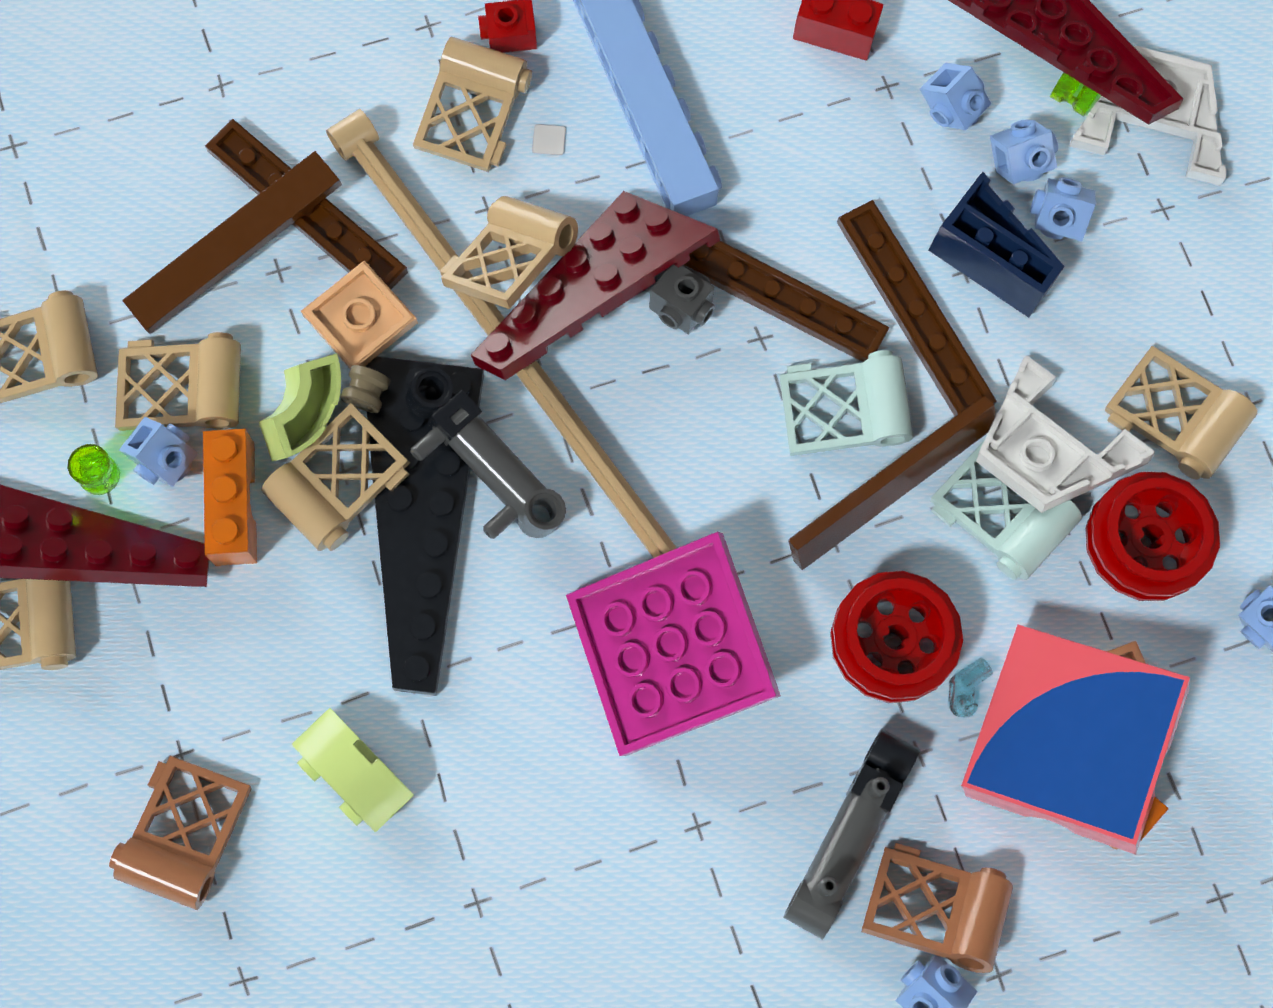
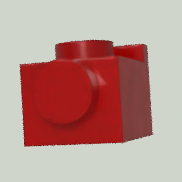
M532 0L484 3L486 15L478 16L481 40L489 39L490 49L502 53L537 49Z

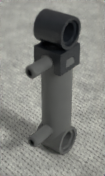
M425 367L418 371L407 389L405 396L406 404L417 417L430 418L425 426L429 433L411 447V454L417 460L423 461L438 446L442 445L444 448L450 446L505 505L501 511L483 526V531L489 538L495 539L516 519L522 532L529 537L543 538L551 534L565 518L566 506L561 495L554 490L547 489L483 421L480 417L482 410L463 390L451 398L453 383L445 371L436 367ZM426 385L433 387L438 392L439 399L432 401L425 399L421 395L419 387ZM533 505H540L548 510L550 515L549 522H541L534 517L532 512Z
M881 728L868 750L862 766L855 775L846 793V798L805 877L795 891L783 918L820 939H824L842 906L843 899L884 818L891 811L921 749Z

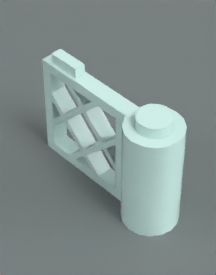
M890 350L870 353L866 361L858 364L812 370L811 363L786 366L787 374L779 375L790 456L868 445L895 446L907 443L914 438L902 358L893 355V352ZM854 376L856 390L846 402L828 390L836 378ZM820 380H826L823 385L817 382ZM808 383L817 390V393L804 408L791 398L789 385ZM823 395L841 407L829 424H826L810 412ZM856 399L858 400L859 411L851 406ZM792 408L800 413L795 420L793 419ZM848 412L861 421L862 435L844 437L833 428L843 415ZM805 417L823 429L814 442L797 444L795 430ZM828 434L835 438L824 440L828 436Z
M983 441L931 497L930 502L935 505L931 512L949 527H952L956 522L996 554L999 560L996 563L997 567L1012 580H1016L1018 577L1027 580L1082 520V514L1071 500L1043 513L1030 503L1009 505L1007 485L998 478L976 479L975 465L977 464L976 460L984 443ZM970 471V479L962 480ZM1001 486L1003 505L979 506L977 487ZM971 488L973 507L956 508L945 497L953 489ZM1010 513H1018V514L1010 521ZM1004 514L1005 528L996 538L992 537L981 528L980 515ZM967 515H974V521L967 517Z

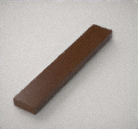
M234 119L227 123L205 145L207 152L257 195L291 170L286 163ZM326 198L292 224L348 273L365 260L390 289L408 273L407 267Z
M316 151L312 152L122 301L149 334L153 333L342 186L340 179Z
M871 200L838 217V226L953 415L957 416L984 396L995 405L997 400L875 202Z
M722 241L717 242L711 247L705 244L691 252L689 254L691 260L682 265L691 272L697 271L702 273L712 285L861 362L866 361L870 353L878 351L889 330V327Z
M986 396L981 397L792 536L788 542L793 561L801 570H804L986 435L995 419V405Z

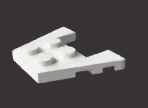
M1134 45L1138 52L1184 98L1179 109L1148 125L1113 102L1100 96L1082 125L1074 134L1069 147L1105 155L1109 147L1115 120L1193 140L1185 177L1221 186L1226 178L1225 165H1222L1220 150L1223 147L1221 133L1217 131L1215 114L1218 109L1212 65Z
M1025 356L979 451L977 463L1043 513L1140 468L1151 461L1155 451L1126 429L1100 454H1096L1036 409L1033 404L1053 386L1056 377L1029 356Z

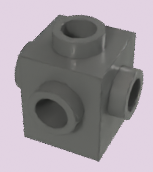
M673 264L650 290L649 309L658 314L660 320L672 329L679 328L689 335L697 324L703 326L713 314L715 305L712 302L715 287L711 285L708 278L697 271L691 272L683 266L677 268Z

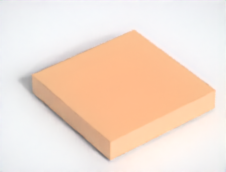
M365 260L301 310L303 317L333 351L337 353L349 369L353 365L365 367L418 324L417 318Z

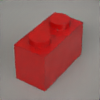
M802 0L796 18L793 39L867 61L884 4L872 0Z

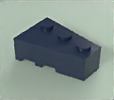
M982 171L942 223L928 251L1029 318L1065 266L1032 228L1027 230L1013 214L1015 208L1008 200L1003 202L989 186L991 180Z

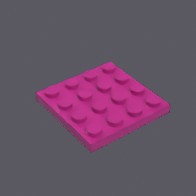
M717 531L566 595L619 756L633 754L781 696L727 543L721 532Z

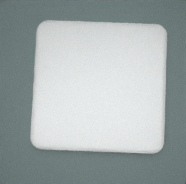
M536 124L534 126L532 152L537 154L563 155L566 128L564 126Z

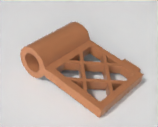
M170 756L166 764L158 761L148 783V786L153 788L154 791L132 837L125 844L120 842L114 849L109 867L114 869L113 877L118 881L198 910L210 891L216 867L252 788L245 783ZM176 770L192 775L198 790L173 799L169 784ZM200 779L211 782L212 784L203 787ZM223 787L237 792L231 808L215 815L213 814L206 794ZM164 795H166L168 802L160 805ZM201 797L208 818L184 828L177 807ZM172 810L179 828L178 831L164 837L148 833V829L155 816ZM225 819V822L220 830L217 822ZM212 825L217 839L210 855L193 850L188 835ZM182 838L185 846L172 841Z
M895 843L894 849L885 847L861 932L947 958L953 964L976 973L992 972L1013 890V885L1006 879V875L997 869L987 867L982 868L980 872H966L920 858L921 850ZM890 862L909 868L916 881L895 890L887 876ZM920 871L927 873L928 875L923 877ZM940 877L957 882L958 886L955 896L941 903L937 901L928 886V883ZM883 886H885L889 894L880 898ZM921 888L932 907L912 917L900 897ZM892 901L905 920L892 928L874 922L877 909ZM952 906L950 917L948 919L947 915L943 910ZM937 915L946 930L943 943L924 938L916 924ZM909 928L912 934L904 932V930Z

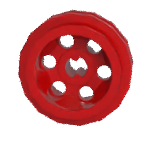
M1139 472L1117 481L1093 506L1085 527L1086 550L1097 574L1116 592L1138 601H1165L1187 592L1190 588L1196 586L1212 569L1220 548L1219 521L1208 499L1190 482L1166 472ZM1132 505L1136 507L1139 514L1138 518H1128L1125 514L1126 506ZM1156 507L1167 512L1169 516H1159L1156 512ZM1181 529L1185 543L1177 541L1175 537L1176 530ZM1144 535L1152 542L1149 547H1145L1141 542ZM1165 557L1173 558L1177 564L1176 569H1165L1163 559Z
M906 571L881 572L857 583L837 608L830 631L832 656L844 679L864 696L886 703L915 701L936 690L957 666L963 645L960 615L948 594L928 578ZM889 601L893 606L892 613L889 615L881 614L877 607L878 603ZM912 608L924 617L922 622L916 623L910 619L909 611ZM858 624H868L872 630L871 635L867 638L860 637L857 632ZM890 632L898 635L902 641L897 650L889 648L884 642ZM924 638L930 639L934 643L933 652H923L919 647L920 640ZM872 654L881 663V666L878 667L872 663L867 655ZM903 661L909 662L913 667V673L900 674L898 664Z

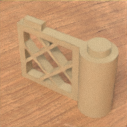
M451 36L444 47L439 73L414 139L413 147L489 172L491 165L499 167L506 148V142L500 140L514 100L520 92H527L531 82L532 70L527 69V61ZM445 85L461 90L466 102L445 111L440 101ZM468 93L474 94V95H477V96L474 97V98H472V99H470ZM487 100L502 103L499 115L482 123L474 106ZM438 107L441 114L435 116ZM471 109L478 126L457 135L450 118ZM443 121L446 122L453 136L452 139L439 145L425 141L429 129ZM494 127L491 137H489L487 130ZM483 133L488 143L483 159L466 154L461 143ZM457 145L460 152L450 148Z
M501 196L489 207L487 226L459 257L454 255L440 270L443 285L510 309L555 255L564 256L572 250L578 235L577 221L575 218L512 197ZM492 240L506 244L505 248L483 254V251ZM529 253L536 254V257L531 261L517 265L515 263V257ZM510 260V267L488 273L487 265ZM482 268V275L468 279L461 278L465 271ZM515 279L505 293L491 288L492 284Z
M56 291L51 293L48 299L42 302L41 307L0 319V338H2L0 340V360L10 344L24 351L12 372L0 366V371L9 376L0 389V403L59 386L73 387L85 385L97 379L98 373L84 303L81 297L73 295L71 291ZM35 322L37 333L28 347L14 340L23 325ZM33 357L43 362L45 378L28 382L22 379L21 376Z
M223 332L210 333L208 338L201 340L198 344L154 346L155 342L153 340L128 341V348L119 349L115 428L119 431L135 430L144 417L159 422L165 427L171 423L176 427L202 426L212 429H228L239 424L241 344L233 340L231 334ZM190 356L189 369L178 380L165 370L177 357ZM154 358L162 359L159 362H157ZM148 359L154 367L138 383L130 377L131 360ZM162 373L173 385L156 402L145 389ZM189 383L187 391L184 387ZM181 391L188 398L187 415L171 416L163 408ZM142 394L153 406L141 418L128 419L129 405ZM159 412L163 415L162 417H156V416L158 415Z
M1154 346L1150 347L1105 408V412L1110 414L1108 422L1122 431L1126 429L1130 432L1133 429L1176 457L1179 462L1178 468L1180 471L1195 480L1200 479V477L1204 479L1212 477L1256 417L1258 411L1251 400L1244 395L1230 389L1223 390ZM1152 361L1168 371L1169 382L1148 384L1145 370ZM1140 378L1141 386H1134ZM1195 387L1208 396L1200 405L1184 407L1180 388ZM1172 390L1176 408L1154 411L1150 393ZM1143 394L1147 412L1132 414L1119 405L1126 396ZM1194 414L1187 423L1186 415ZM1178 416L1181 432L1177 438L1172 440L1161 433L1156 419Z
M350 403L326 427L325 431L314 443L302 450L290 463H286L275 470L266 479L261 491L318 551L326 548L333 551L347 539L349 533L346 529L349 523L385 487L392 492L409 475L405 468L410 462ZM354 418L362 426V444H340L341 429ZM371 435L379 444H369V436ZM333 437V444L325 445ZM318 451H332V474H315L306 463ZM340 451H362L361 474H339ZM369 451H387L396 460L384 473H368ZM322 480H332L331 490ZM339 480H361L360 497L347 507L339 499ZM368 480H376V481L368 488Z
M17 579L1 582L0 600L5 593L17 591L18 607L9 618L0 613V621L4 623L0 629V645L13 630L21 637L22 655L6 657L0 652V670L36 663L41 664L42 670L67 668L68 661L76 658L71 582Z

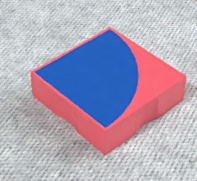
M1017 625L961 785L965 796L1025 817H1036L1055 822L1069 829L1074 834L1136 855L1155 797V786L1165 755L1171 748L1189 692L1190 677Z

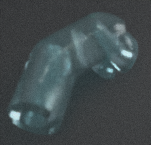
M982 657L952 676L949 681L947 703L955 716L969 718L978 709V704L975 703V687L993 675L990 665Z

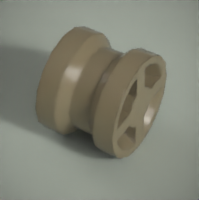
M353 365L348 374L351 381L349 386L342 390L340 399L348 405L352 403L359 410L378 413L382 406L380 401L381 394L388 389L391 382L390 379L371 368Z

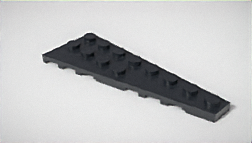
M377 356L365 367L384 374L391 382L388 389L381 394L380 401L382 406L378 413L367 412V419L410 462L405 468L409 475L392 492L385 487L375 497L392 688L394 691L437 696L470 467L450 446L446 448L442 445L438 446L423 461L417 460L411 454V447L429 433L425 426L430 418L425 419L413 414L406 404L405 396L413 377L418 371L425 367H436L445 371L452 380L453 393L451 398L463 390L480 407L484 370ZM428 385L419 387L420 393L425 399L431 401L439 399V394L433 387ZM371 435L369 436V444H379ZM370 451L372 473H384L396 461L387 451Z

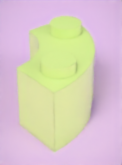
M337 353L284 370L286 388L283 400L272 415L259 421L271 461L285 459L301 452L314 443L325 431L333 410L338 405L341 392V369Z
M331 708L323 713L292 743V746L302 756L297 764L314 782L321 776L344 800L339 808L356 826L364 821L376 833L414 796Z

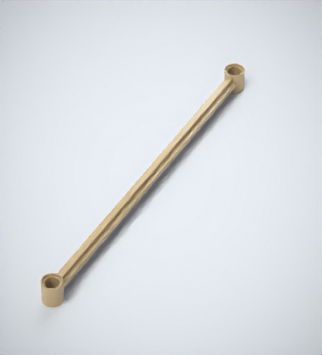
M361 108L326 130L331 142L344 160L347 161L355 156L439 271L454 255L458 256L375 145V142L380 140L379 134ZM470 270L465 271L461 276L464 279L474 277ZM454 290L488 336L505 318L495 304ZM536 360L516 373L651 556L655 558L677 549Z

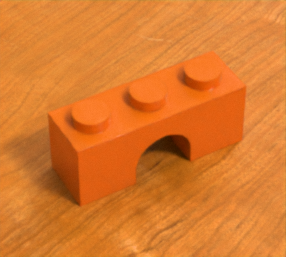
M245 428L203 431L205 555L215 566L257 563V529L250 504V483H255V443Z

